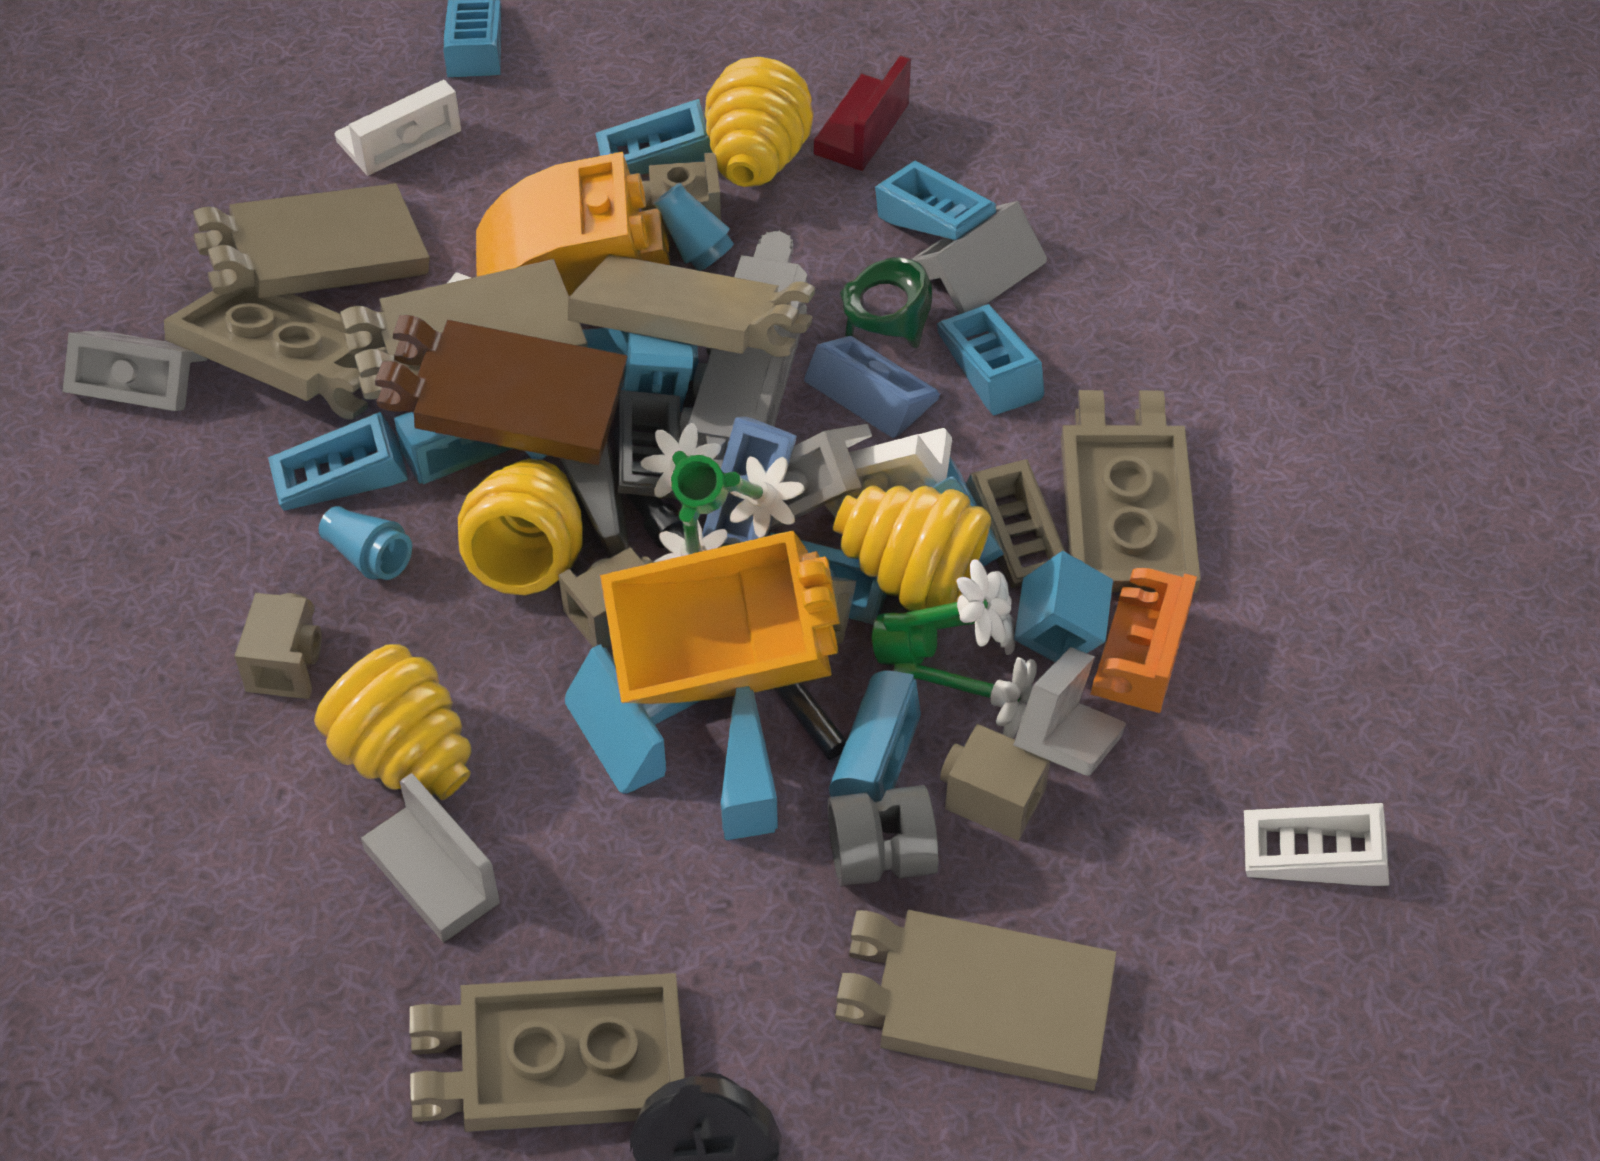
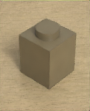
M976 724L965 746L955 743L942 767L940 780L947 783L945 809L1019 841L1046 790L1050 760L1014 746L1015 739Z

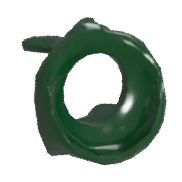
M890 257L866 267L853 281L844 285L840 295L843 301L844 313L847 316L846 337H853L854 328L858 327L867 332L880 335L905 337L912 348L919 346L932 304V284L925 268L919 262L907 258ZM880 284H890L901 288L906 293L908 301L905 306L894 314L877 316L863 309V295L871 287Z

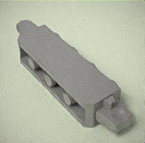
M780 230L766 232V235H761L754 257L741 255L734 276L735 278L779 285L778 292L793 282L807 283V273L799 264L791 263V254H793V240H791V236L780 232ZM791 301V306L798 309L799 314H807L805 303ZM774 325L775 331L780 336L796 339L795 348L786 357H775L762 349L747 347L743 354L706 347L707 354H710L708 363L699 362L693 381V398H696L693 408L685 407L683 409L679 424L680 437L686 425L694 423L698 433L696 448L710 443H717L721 446L720 453L713 459L721 468L736 417L746 416L774 427L801 333H791L780 326Z

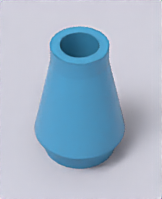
M681 183L673 186L653 203L661 213L684 263L691 262L698 271L713 264L734 245L727 235L730 228L688 193Z
M340 506L329 509L320 521V537L332 544L368 579H393L405 569L411 558L412 541L405 534L403 527L397 522L351 512Z

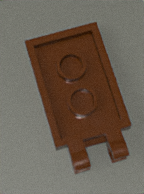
M411 315L399 316L393 331V339L399 340L394 360L400 363L393 361L381 363L375 379V386L382 387L377 399V406L379 408L392 412L407 411L414 413L415 429L594 465L600 464L627 374V355L448 319L443 332L440 333L418 317ZM403 364L421 366L416 375Z

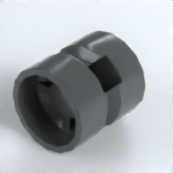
M925 785L886 790L882 800L874 802L867 792L828 798L830 842L836 876L840 887L878 882L884 870H891L898 879L933 875L938 872L936 826L930 796ZM882 832L886 834L894 833V837L890 840H883Z

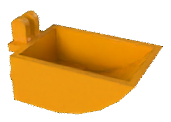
M623 152L554 165L524 178L509 188L485 212L476 230L477 276L554 259L568 296H571L609 254L670 265L669 244L663 226V218L658 209L640 212L639 208L646 207L643 182L639 173L630 174Z
M793 530L600 575L621 703L659 704L718 699L735 696L736 688L749 686L750 690H753L755 693L832 675L828 655L838 653L833 625L840 624L828 559L826 556L819 557L817 551L808 553V550Z

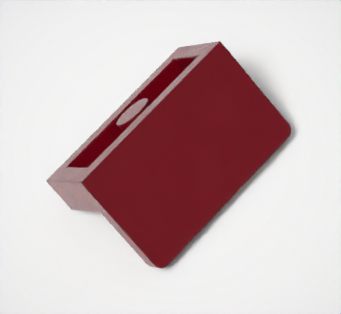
M900 55L883 80L861 73L815 137L814 155L863 171L909 105L911 59Z

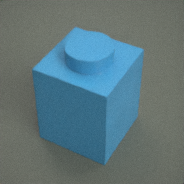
M1061 551L1023 578L1014 640L1054 662L1070 647L1089 653L1106 642L1113 579L1085 564L1083 561Z

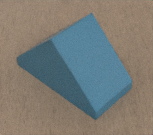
M628 332L626 353L628 364L623 390L680 396V412H682L693 368L692 344Z

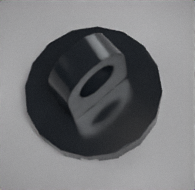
M712 1072L668 1082L646 1099L630 1135V1152L633 1148V1156L636 1161H782V1135L771 1111L751 1091L740 1087L733 1080L721 1074Z

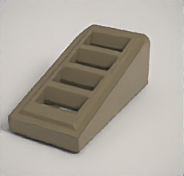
M1024 459L970 473L966 484L978 506L986 509L990 514V529L1004 553L996 560L1011 588L1022 586L1023 578L1047 561L1022 568L1018 557L1044 551L1050 560L1061 551L1065 552L1029 461ZM1013 494L1017 499L1015 502L997 506L995 501L997 498ZM1024 513L1027 520L1005 525L1002 519ZM1034 532L1037 537L1036 540L1014 546L1010 539L1011 537Z

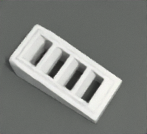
M1383 803L1244 810L1247 877L1367 886L1389 885L1387 836ZM1267 831L1280 832L1281 855L1267 856ZM1295 833L1308 834L1309 854H1295ZM1323 835L1336 836L1337 853H1324ZM1351 837L1365 838V851L1352 852Z

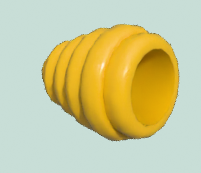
M764 57L743 58L726 67L708 91L705 105L706 133L710 139L711 150L716 155L718 171L732 183L742 187H754L771 181L787 163L792 161L803 143L810 136L814 115L811 106L812 97L806 81L795 69L775 59Z
M530 458L517 461L513 465L506 466L502 470L492 473L468 493L458 514L459 552L469 572L485 586L503 594L525 596L548 589L559 580V574L572 568L583 544L581 509L567 476L554 464L545 460Z
M873 485L863 490L858 499L849 495L845 497L837 513L833 531L843 535L841 549L844 555L848 558L859 559L861 571L868 577H876L883 593L899 597L900 603L905 609L916 611L958 602V598L963 594L958 588L957 579L960 577L971 579L970 564L972 560L979 561L991 526V517L986 509L971 506L968 496L954 489H948L941 494L930 486H920L913 492L904 486H894L886 493L878 486Z
M385 645L365 656L340 677L318 705L314 721L319 732L327 738L326 745L338 762L344 765L354 764L358 773L364 778H381L387 788L396 790L401 789L400 780L412 773L431 795L435 794L440 800H445L454 794L471 774L470 770L465 766L471 754V745L468 739L460 735L462 724L457 713L451 710L453 702L449 691L439 684V676L432 663L423 657H412L410 651L403 645Z

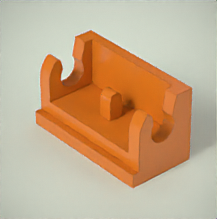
M1135 568L1132 570L1129 579L1131 583L1138 586L1151 587L1156 592H1146L1141 588L1122 587L1090 695L1157 713L1161 712L1188 618L1197 576L1184 573V577L1150 568Z

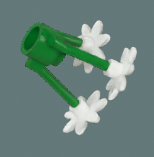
M694 423L686 425L681 434L679 444L666 431L657 430L655 432L657 444L665 455L645 457L641 461V466L653 472H664L654 489L655 496L663 497L673 490L676 498L682 504L679 518L683 522L685 540L677 534L668 531L661 532L659 535L660 541L672 553L664 555L654 562L721 547L727 539V531L719 529L703 538L698 518L700 514H710L718 510L726 501L729 492L736 497L744 499L732 511L730 521L739 523L753 516L754 531L759 538L767 535L772 516L786 525L794 524L795 517L791 509L783 501L793 499L802 494L805 487L799 482H782L788 467L787 459L784 457L778 458L770 466L767 473L757 458L749 457L746 462V471L749 479L747 481L742 479L736 472L724 473L713 460L720 453L721 446L719 444L710 443L696 448L698 433Z
M972 560L970 564L971 579L967 577L957 579L958 588L963 594L958 598V602L906 613L879 614L873 626V650L878 663L881 665H894V671L913 674L914 679L990 698L992 705L1001 707L996 725L1004 726L1003 735L1013 739L1021 724L1027 706L1025 703H1028L1033 688L1032 683L1037 670V664L1034 660L1029 659L1025 662V660L1018 657L1014 665L1012 682L997 680L995 684L921 665L924 658L933 657L936 652L937 629L975 624L976 641L979 646L986 645L990 636H992L996 642L1001 643V647L1005 648L1006 655H1010L1014 651L1015 622L1009 614L1012 599L1008 595L1007 581L1000 571L990 572L987 575L982 563L978 560Z

